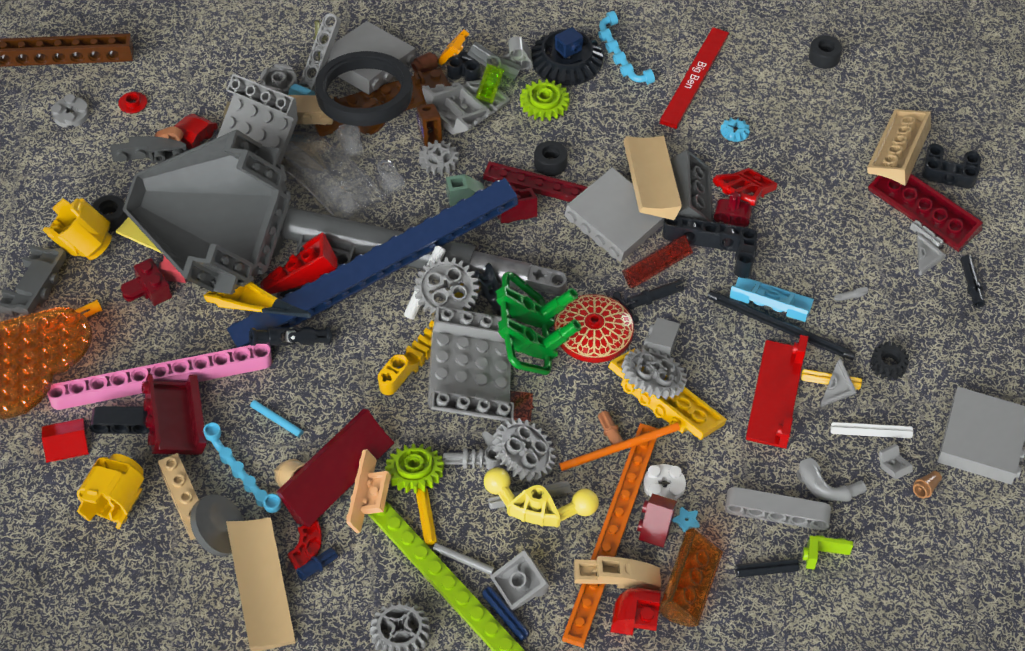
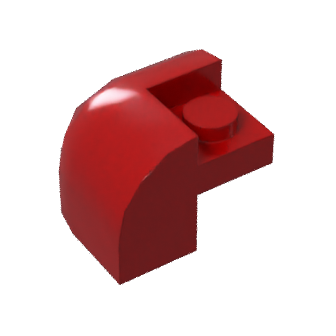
M629 588L621 593L616 599L613 608L610 632L633 635L634 628L656 631L661 591Z

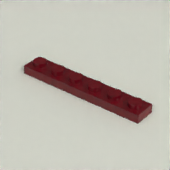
M490 161L483 174V180L495 182L506 178L510 186H515L517 189L532 188L536 194L571 202L588 188L587 186Z

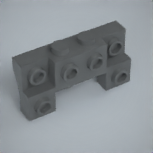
M31 245L29 247L31 251L30 256L22 258L24 267L28 269L15 288L17 293L5 289L1 291L3 298L0 301V312L11 316L19 313L30 317L36 306H41L48 299L51 289L58 283V271L67 258L65 250L58 248L45 249Z

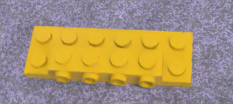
M630 351L610 361L608 367L623 378L621 386L628 394H633L638 398L641 405L648 406L654 411L656 417L663 418L669 425L678 422L679 431L682 434L689 430L694 436L702 440L725 425L727 420L725 417L686 387H684L683 392H680L679 396L675 395L673 399L668 396L666 400L662 396L657 399L653 394L649 397L647 392L641 394V389H634L635 385L628 384L629 379H624L625 374L621 372L624 358Z

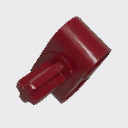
M735 191L730 194L729 199L718 200L714 220L716 222L721 221L724 224L747 227L751 218L752 206L746 202H741V195Z

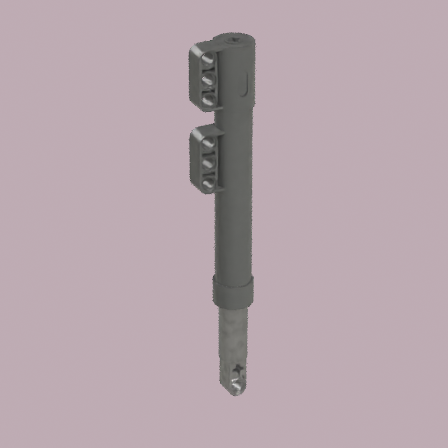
M289 205L272 258L279 254L283 241L292 240L299 242L296 249L298 255L304 249L302 246L306 242L323 232L337 257V264L339 266L340 262L347 261L349 263L357 255H364L376 245H382L388 242L391 237L399 236L404 232L294 208L293 205ZM457 241L441 246L446 250L441 262H444L445 257L448 258L449 262L456 258L457 264L462 260L463 267L470 266L468 272L478 270L480 273H484L486 271L485 266L487 263H490L499 284H502V276L505 272H513L525 282V285L527 283L536 291L561 295L567 289V278L561 271L478 252L477 246ZM432 252L406 266L423 270V266L427 265ZM455 274L449 275V278H452V279H458V278H459V277H458L457 275H455ZM510 280V286L519 288ZM560 281L562 284L555 285L554 282Z

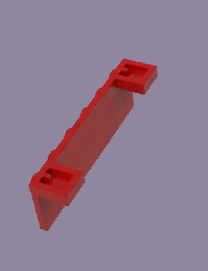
M800 335L799 342H794V346L770 340L765 341L746 440L787 448L808 336Z

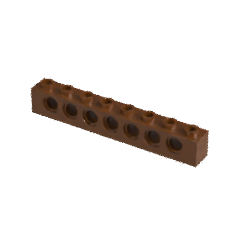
M130 33L0 39V67L133 61L134 47Z

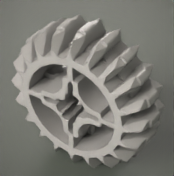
M399 600L396 606L390 602L388 609L382 606L381 613L376 612L375 619L371 620L372 627L369 629L372 636L371 642L375 644V649L377 651H420L419 648L424 649L426 642L429 641L430 632L429 619L425 617V612L423 610L418 611L417 604L410 607L409 601L402 605ZM412 621L418 627V631L416 634L413 633L412 629L410 628V623ZM384 626L390 632L388 639L382 634Z

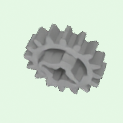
M435 140L434 144L428 142V147L422 146V151H419V164H421L422 169H426V173L432 171L434 176L437 173L443 176V172L450 174V169L455 170L456 165L459 164V152H456V146L451 147L450 142L446 145L444 140L441 143Z

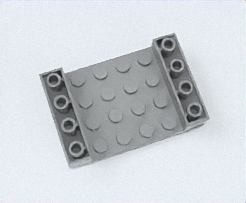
M233 73L226 90L233 93V97L217 138L237 129L262 144V146L280 148L279 160L281 164L298 121L296 98Z
M437 306L431 335L428 405L431 410L501 421L514 419V403L510 402L511 363L507 357L505 340L498 333V322L502 320L501 316Z

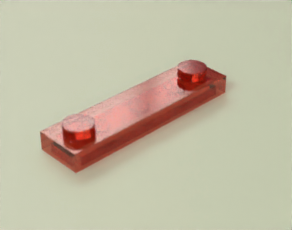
M680 236L622 270V273L629 288H634L692 254L693 251L686 236Z

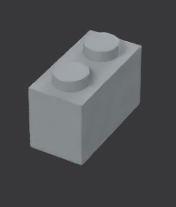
M657 317L655 324L650 325L643 348H646V351H649L651 348L655 353L659 350L661 355L667 353V358H670L677 341L680 323Z

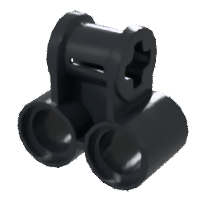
M462 49L458 57L448 58L447 76L452 80L460 79L463 76L466 82L480 80V64L467 55V51Z

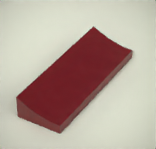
M910 174L906 186L880 175L868 186V190L911 220L921 222L922 226L925 225L936 234V237L939 236L947 245L958 252L982 231V221L912 174Z
M363 408L276 493L295 522L310 527L355 483L362 451L367 449L378 460L394 444V441L384 432L370 411Z

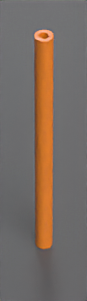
M678 422L567 460L559 463L561 471L679 431L680 427Z

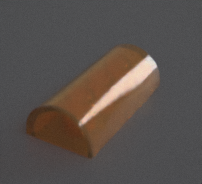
M694 528L688 529L685 532L659 606L660 613L666 619L686 627L699 625L723 551Z

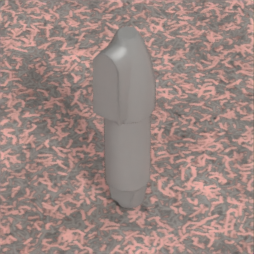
M862 287L839 293L834 296V300L843 301L859 298L867 294L869 289L868 287Z

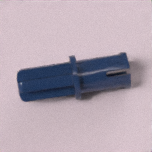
M329 548L317 557H311V561L297 568V575L302 581H305L317 571H323L325 566L338 558L335 549Z

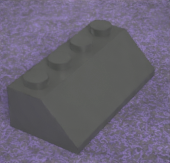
M685 150L670 159L682 204L677 216L713 222L711 168L690 151Z

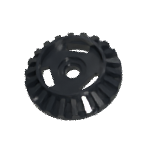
M567 29L550 32L548 36L543 35L541 40L535 42L531 53L533 69L541 78L548 79L549 82L555 81V84L561 83L564 86L578 85L593 79L601 70L603 64L602 49L598 46L596 40H591L589 35L586 36L582 32H580L583 36L582 50L571 55L569 59L563 58L555 49V35ZM549 47H552L551 57H548L545 53Z

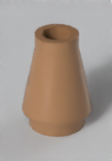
M932 471L930 474L916 480L913 485L915 495L922 499L930 497L938 483L942 480L941 474L937 471Z

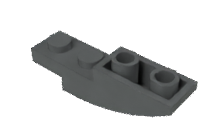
M156 136L129 137L128 143L110 145L113 162L150 158L151 163H161L186 152L187 147L185 143L173 139Z

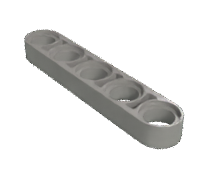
M332 13L324 16L299 85L303 87L309 86L310 90L314 92L316 77L328 61L341 25V20L338 16ZM331 18H334L335 24L332 27H329L328 21ZM324 35H328V36H329L328 42L325 43V44H323V43H322V38H323V36H324ZM322 52V59L317 61L316 54ZM316 69V75L310 78V71Z

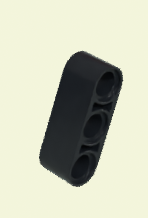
M98 406L92 410L89 429L97 434L149 433V428H146L145 423L147 411H144V407Z

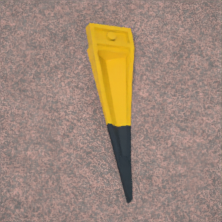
M252 282L244 287H238L233 294L209 291L203 295L206 302L215 303L218 307L311 318L308 311L276 298Z

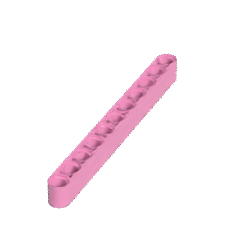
M267 344L248 345L55 383L47 389V395L51 406L54 409L61 410L141 394L142 382L146 381L148 374H153V381L187 382L189 375H197L198 382L266 369L272 364V354Z

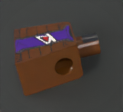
M422 104L416 107L418 129L424 146L428 147V142L434 144L435 140L441 143V117L435 105ZM428 127L433 129L431 133H428Z

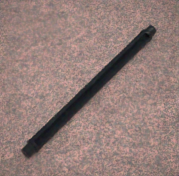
M710 290L707 298L714 301V303L735 310L794 337L800 338V335L808 336V343L841 356L843 359L847 358L853 361L856 356V352L849 350L850 348L848 347L846 348L828 341L825 338L724 296L720 292L716 293Z

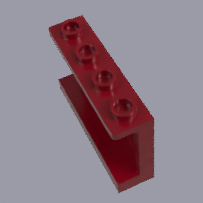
M148 374L146 381L142 382V394H145L143 406L144 411H147L145 423L146 428H149L148 445H151L152 454L178 453L181 455H202L207 441L203 432L204 420L197 375H189L187 382L153 381V374Z

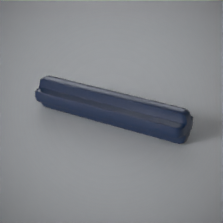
M491 586L484 589L482 596L520 641L528 638L529 630Z

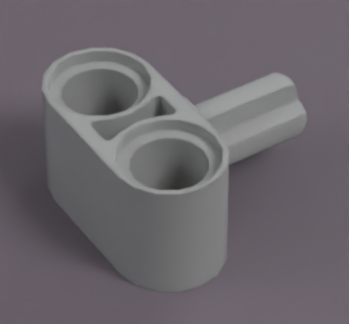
M519 36L510 38L508 40L509 53L501 57L521 65V71L523 69L530 70L533 67L531 50L523 38Z

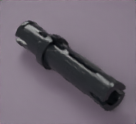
M965 255L960 259V262L962 263L968 285L967 292L971 295L973 307L980 308L986 303L982 293L983 286L979 283L973 257Z
M678 279L649 291L643 290L641 294L626 299L627 303L635 301V303L628 305V307L632 310L644 304L650 305L652 301L684 291V286L677 288L676 286L683 283Z

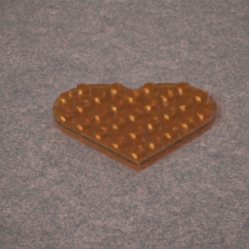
M58 307L0 322V419L13 418L28 413L43 400L50 390L53 375L68 371L85 355L92 341V328L82 313L80 314L72 308Z

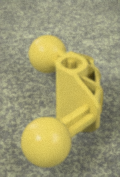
M495 467L487 471L484 476L486 490L491 494L499 495L507 507V514L520 519L522 522H529L542 527L553 526L557 528L560 526L561 521L575 514L580 516L594 514L599 506L598 496L590 489L578 490L573 495L571 503L556 509L550 494L541 485H534L515 497L509 488L511 478L506 470Z

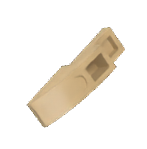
M598 556L597 560L575 559L573 563L574 583L617 584V588L661 589L660 567L649 563L609 556Z

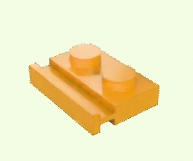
M463 30L448 44L447 48L438 58L440 65H443L448 58L458 55L464 48L462 44L469 35L466 30Z

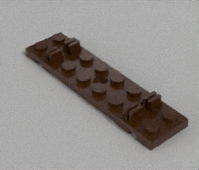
M441 68L421 73V71H418V74L416 72L413 73L414 76H411L413 82L412 99L406 110L426 104L422 86H429L430 88H435L437 84H443L444 87L451 86ZM397 80L380 86L379 89L369 95L361 91L339 99L335 96L334 101L351 108H361L371 98H376L385 104L399 93L401 84ZM333 120L332 124H313L319 138L333 134V131L336 130L342 131L355 127Z

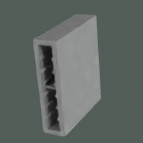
M366 21L333 44L327 63L344 54L374 51L391 55L403 62L406 67H409L416 58V48ZM320 52V60H321V59H322V56H323L322 52ZM356 69L345 72L338 77L369 95L390 81L394 76L378 69Z
M613 167L568 203L564 215L569 222L574 223L584 234L592 238L598 246L604 248L612 258H616L619 262H622L664 225L665 219L640 213L633 184Z
M957 387L937 462L1012 485L1014 479L1020 476L1022 466H1019V461L1022 462L1025 455V449H1022L1023 444L1025 445V406Z

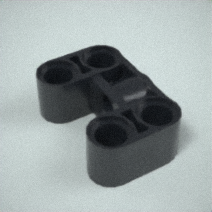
M930 144L928 146L922 168V177L925 180L966 189L975 186L981 165L980 154L969 151L965 154L963 162L959 164L943 159L944 148L941 145Z

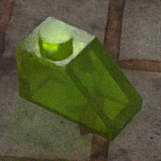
M487 64L476 99L493 104L504 76V69Z

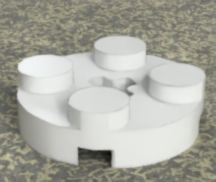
M658 464L648 468L643 481V489L647 496L651 497L653 493L677 501L685 492L686 480L680 467ZM667 481L670 484H667V487H663L659 482Z

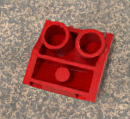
M196 114L184 117L174 126L182 130L184 135L181 142L185 143L189 150L200 146V142L203 139L211 138L214 130L218 129L216 122H211Z

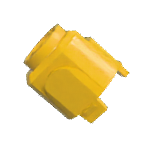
M62 198L52 207L58 216L54 219L51 226L44 227L43 231L67 253L93 260L100 256L109 246L112 240V235L108 233L110 222L86 200L77 198L72 203H69Z
M113 454L110 458H98L77 491V497L81 501L77 512L88 521H91L96 514L108 520L118 522L115 528L120 529L122 524L126 523L127 516L143 490L141 488L144 481L143 468L136 461L122 454Z

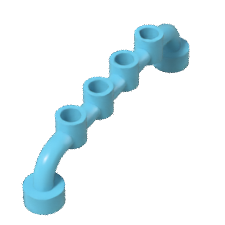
M615 11L606 13V17L600 21L598 35L601 41L606 40L608 42L605 43L608 53L614 52L613 61L615 64L621 63L620 72L623 77L628 75L632 81L646 82L647 85L654 83L655 76L651 69L643 71L641 76L635 74L632 64L628 63L625 53L620 50L617 40L613 39L610 29L606 27L608 23L610 26L618 24Z
M211 422L206 424L203 428L205 438L211 441L219 452L221 462L229 464L232 475L243 481L245 491L252 492L255 496L256 504L264 507L267 512L275 513L281 508L280 497L276 494H268L257 486L255 477L248 475L244 470L243 463L236 461L232 450L221 443L219 439L221 429L217 423Z

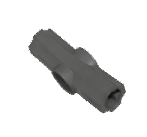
M476 41L467 52V55L487 67L490 71H495L514 80L519 73L521 65L494 54ZM491 58H496L498 65L491 67L488 61Z

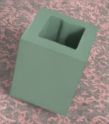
M465 174L446 177V193L450 206L456 205L461 199L473 196L480 189L484 190L483 183Z

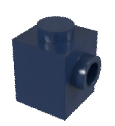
M573 27L555 35V49L564 58L582 50L583 36Z

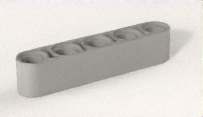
M731 487L727 490L725 511L729 514L821 531L827 530L830 526L831 506L827 503L739 487Z

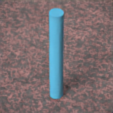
M256 400L251 402V408L295 436L300 437L303 434L302 429Z

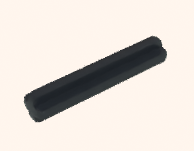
M798 559L737 564L735 566L736 577L797 572L800 565Z

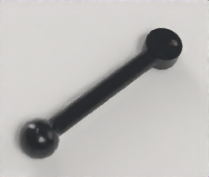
M614 292V299L618 300L628 310L633 323H637L639 320L638 316L632 313L621 298L620 292Z

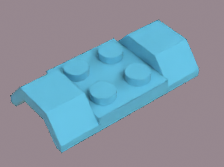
M738 277L736 285L732 286L730 298L747 304L751 300L759 306L767 305L777 312H787V317L806 322L814 301L812 298L750 278Z

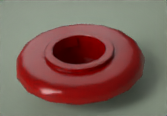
M139 92L126 93L118 101L119 108L129 114L138 113L147 105L146 96Z

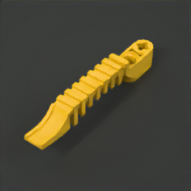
M457 292L454 296L462 298L464 294ZM433 320L429 323L430 329L427 327L424 329V336L420 334L418 342L413 341L412 348L408 345L404 355H394L379 372L378 385L382 394H394L411 372L417 373L419 370L418 366L422 367L425 363L424 361L430 358Z

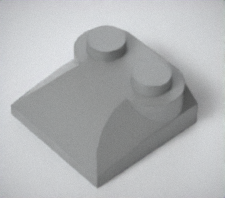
M525 550L490 575V578L512 611H515L534 597L543 596L550 586L538 565Z

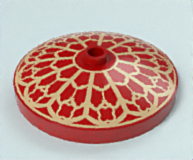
M596 294L578 296V299L568 304L564 310L556 315L554 331L564 327L573 319L578 320L581 324V330L560 345L568 355L578 360L591 363L610 361L623 354L631 344L634 332L632 317L621 303L610 297Z

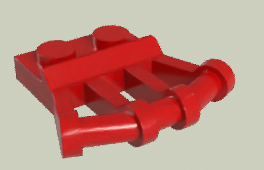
M750 168L734 174L716 175L713 178V183L720 187L724 194L729 195L737 191L741 195V200L749 202L752 206L756 205L760 197L764 198L765 194L776 190L778 184Z

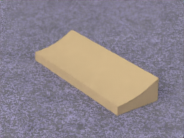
M895 109L867 167L868 174L887 177L906 186L931 129V112Z
M626 136L623 142L639 212L675 220L682 204L665 137L637 138Z
M271 517L248 521H226L250 650L263 651L295 644Z

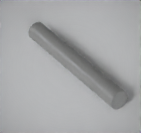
M435 543L433 547L434 552L486 574L492 575L495 571L493 566L438 543Z

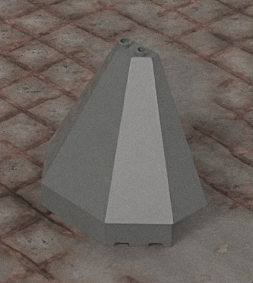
M236 129L136 173L123 211L186 280L211 292L233 294L235 289L240 286L244 287L253 281L255 276L263 274L268 270L285 219L291 194L290 190L286 189L285 181L287 177L284 165H281L279 160L280 148L262 146V144Z

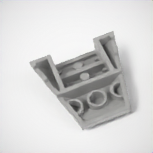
M488 79L467 81L464 85L456 82L452 83V86L445 87L443 84H437L435 88L422 86L426 104L435 105L441 117V125L452 135L470 130L510 103L511 100Z

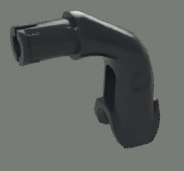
M487 263L484 273L476 270L474 275L478 278V283L487 301L496 314L501 316V306L496 301V291L500 286L492 265Z

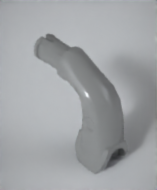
M813 458L802 460L799 464V470L796 472L798 480L801 483L804 482L816 498L824 501L849 502L851 498L865 493L867 490L862 480L848 486L830 487L824 481L820 474L821 469Z

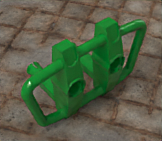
M505 272L502 276V287L496 291V301L501 306L502 318L498 322V333L505 340L508 360L516 369L548 375L551 372L552 360L558 356L557 347L581 330L579 321L573 319L564 327H560L550 334V327L555 324L553 319L555 315L564 310L568 304L578 299V293L574 288H569L562 295L556 296L548 303H545L544 298L527 283L525 285V282L516 274ZM510 280L535 301L510 289ZM510 316L513 319H516V321H520L531 326L542 328V335L535 332L533 329L529 327H526L518 322L511 320ZM515 350L535 358L544 359V366L519 361L516 358Z

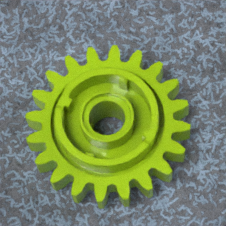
M539 79L538 84L531 81V86L526 84V89H522L520 107H523V112H528V117L534 115V120L541 117V121H544V118L547 117L551 121L552 116L558 119V114L563 116L564 111L568 110L570 102L569 93H566V88H561V83L555 85V81L549 83L548 79H546L542 83Z
M414 443L411 448L404 445L403 451L397 448L396 454L391 453L390 459L386 460L387 466H385V471L391 474V486L397 485L398 491L405 488V492L408 493L410 489H413L414 493L417 494L420 488L423 492H426V486L434 488L433 482L439 483V477H443L444 463L442 462V456H438L437 450L432 452L431 446L424 449L423 444L419 448H416Z

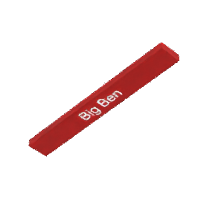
M712 27L663 113L660 124L674 129L678 128L726 42L729 32Z

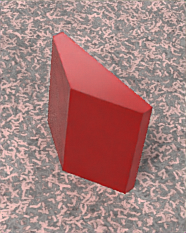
M84 418L42 426V443L46 463L89 454Z

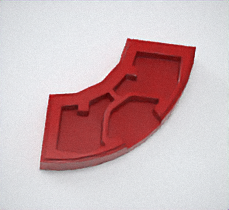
M318 519L310 527H298L299 543L294 550L288 553V558L295 570L311 561V557L318 556L322 544V533Z

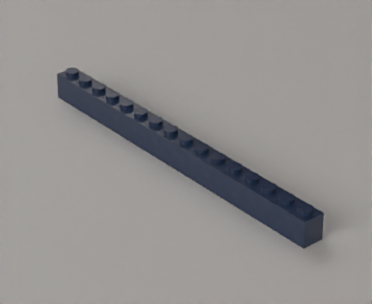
M506 178L497 180L486 189H480L473 196L461 199L456 205L443 209L434 217L426 218L423 223L408 228L399 236L391 237L388 242L382 245H376L371 251L364 255L356 256L354 260L347 264L339 265L336 270L321 275L319 279L312 283L304 284L301 289L286 294L280 300L308 311L311 317L432 252L435 246L441 247L518 205L517 195ZM255 311L242 321H236L231 324L227 330L238 348L250 345V328H255L256 330H266L270 327L290 328L309 318Z

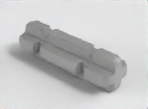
M915 220L911 223L910 229L912 231L922 234L937 248L943 245V239L939 236L936 237V234L925 225L922 226L921 222Z

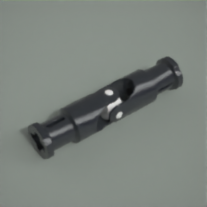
M270 327L266 330L250 328L249 331L251 346L256 344H267L268 346L293 345L295 342L303 345H314V343L330 345L332 341L330 327H325V329H314L313 327H302L299 329L292 327ZM286 331L284 333V338L286 342H281L280 335L282 332Z

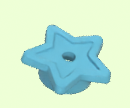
M681 507L679 515L672 520L682 528L683 532L693 527H700L696 520L697 510L687 511Z

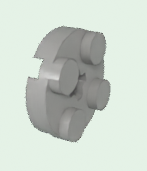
M73 94L65 95L64 98L57 101L51 107L54 122L61 127L79 126L89 116L86 101L75 97Z

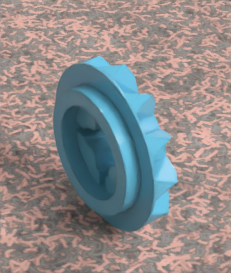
M730 118L729 121L724 120L723 125H721V134L729 141L740 142L749 136V125L746 124L745 120L740 121L739 118L736 120ZM736 126L738 129H737V131H735V133H734V130H733V129H734V127Z

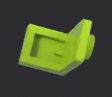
M822 535L810 536L807 547L803 548L802 560H806L807 569H815L818 551L850 555L853 541H848L844 538H825Z

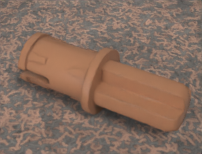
M602 411L599 413L598 419L604 429L603 433L608 437L611 445L622 442L623 439L618 431L619 427L615 425L609 412Z

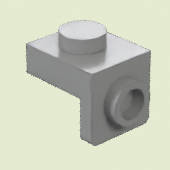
M897 444L879 451L881 469L895 480L913 472L912 464L900 456Z

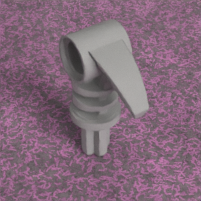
M487 431L482 433L488 446L487 449H479V452H475V449H472V452H468L467 448H463V452L443 453L442 455L444 465H463V469H467L468 465H472V468H475V465H479V468L485 465L488 470L495 467L503 468V466H500L501 459H491L498 452L492 450L496 446L492 444L494 437Z

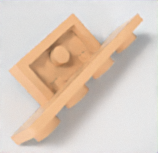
M367 449L362 451L359 460L353 495L351 496L350 508L346 517L347 524L356 533L361 532L365 514L384 511L391 474L388 471L374 472L377 460Z

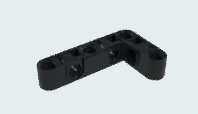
M676 216L675 220L664 219L662 232L664 239L736 252L734 274L740 278L751 276L758 236L754 229Z

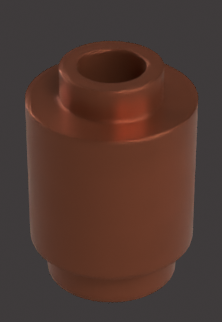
M428 52L415 58L411 62V66L417 74L418 71L424 73L436 69L439 60L436 54Z

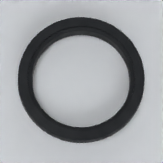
M374 51L352 52L331 60L319 71L315 82V94L320 109L331 119L352 126H372L396 118L409 106L413 93L412 77L406 65L391 55ZM356 69L382 70L393 75L401 84L399 93L392 100L371 108L343 106L335 102L327 93L330 83L336 77Z

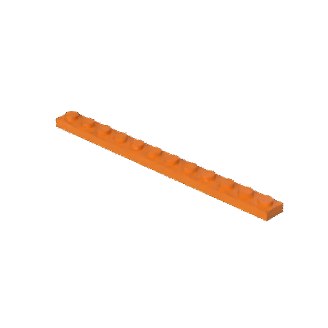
M640 423L636 436L659 428ZM657 438L631 447L591 560H597L598 556L616 557ZM606 584L581 585L562 641L584 648Z

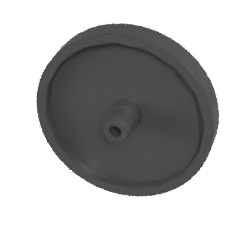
M218 494L207 495L198 500L191 510L190 524L192 532L198 543L209 553L220 557L231 555L232 550L226 521H244L243 516L236 505L226 497Z

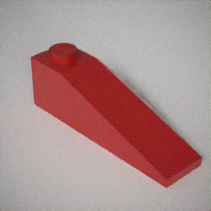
M322 232L302 246L304 249L298 255L292 254L284 267H277L260 282V288L269 294L303 286L306 283H312L319 279L321 275L336 270L338 267L337 257L326 235Z

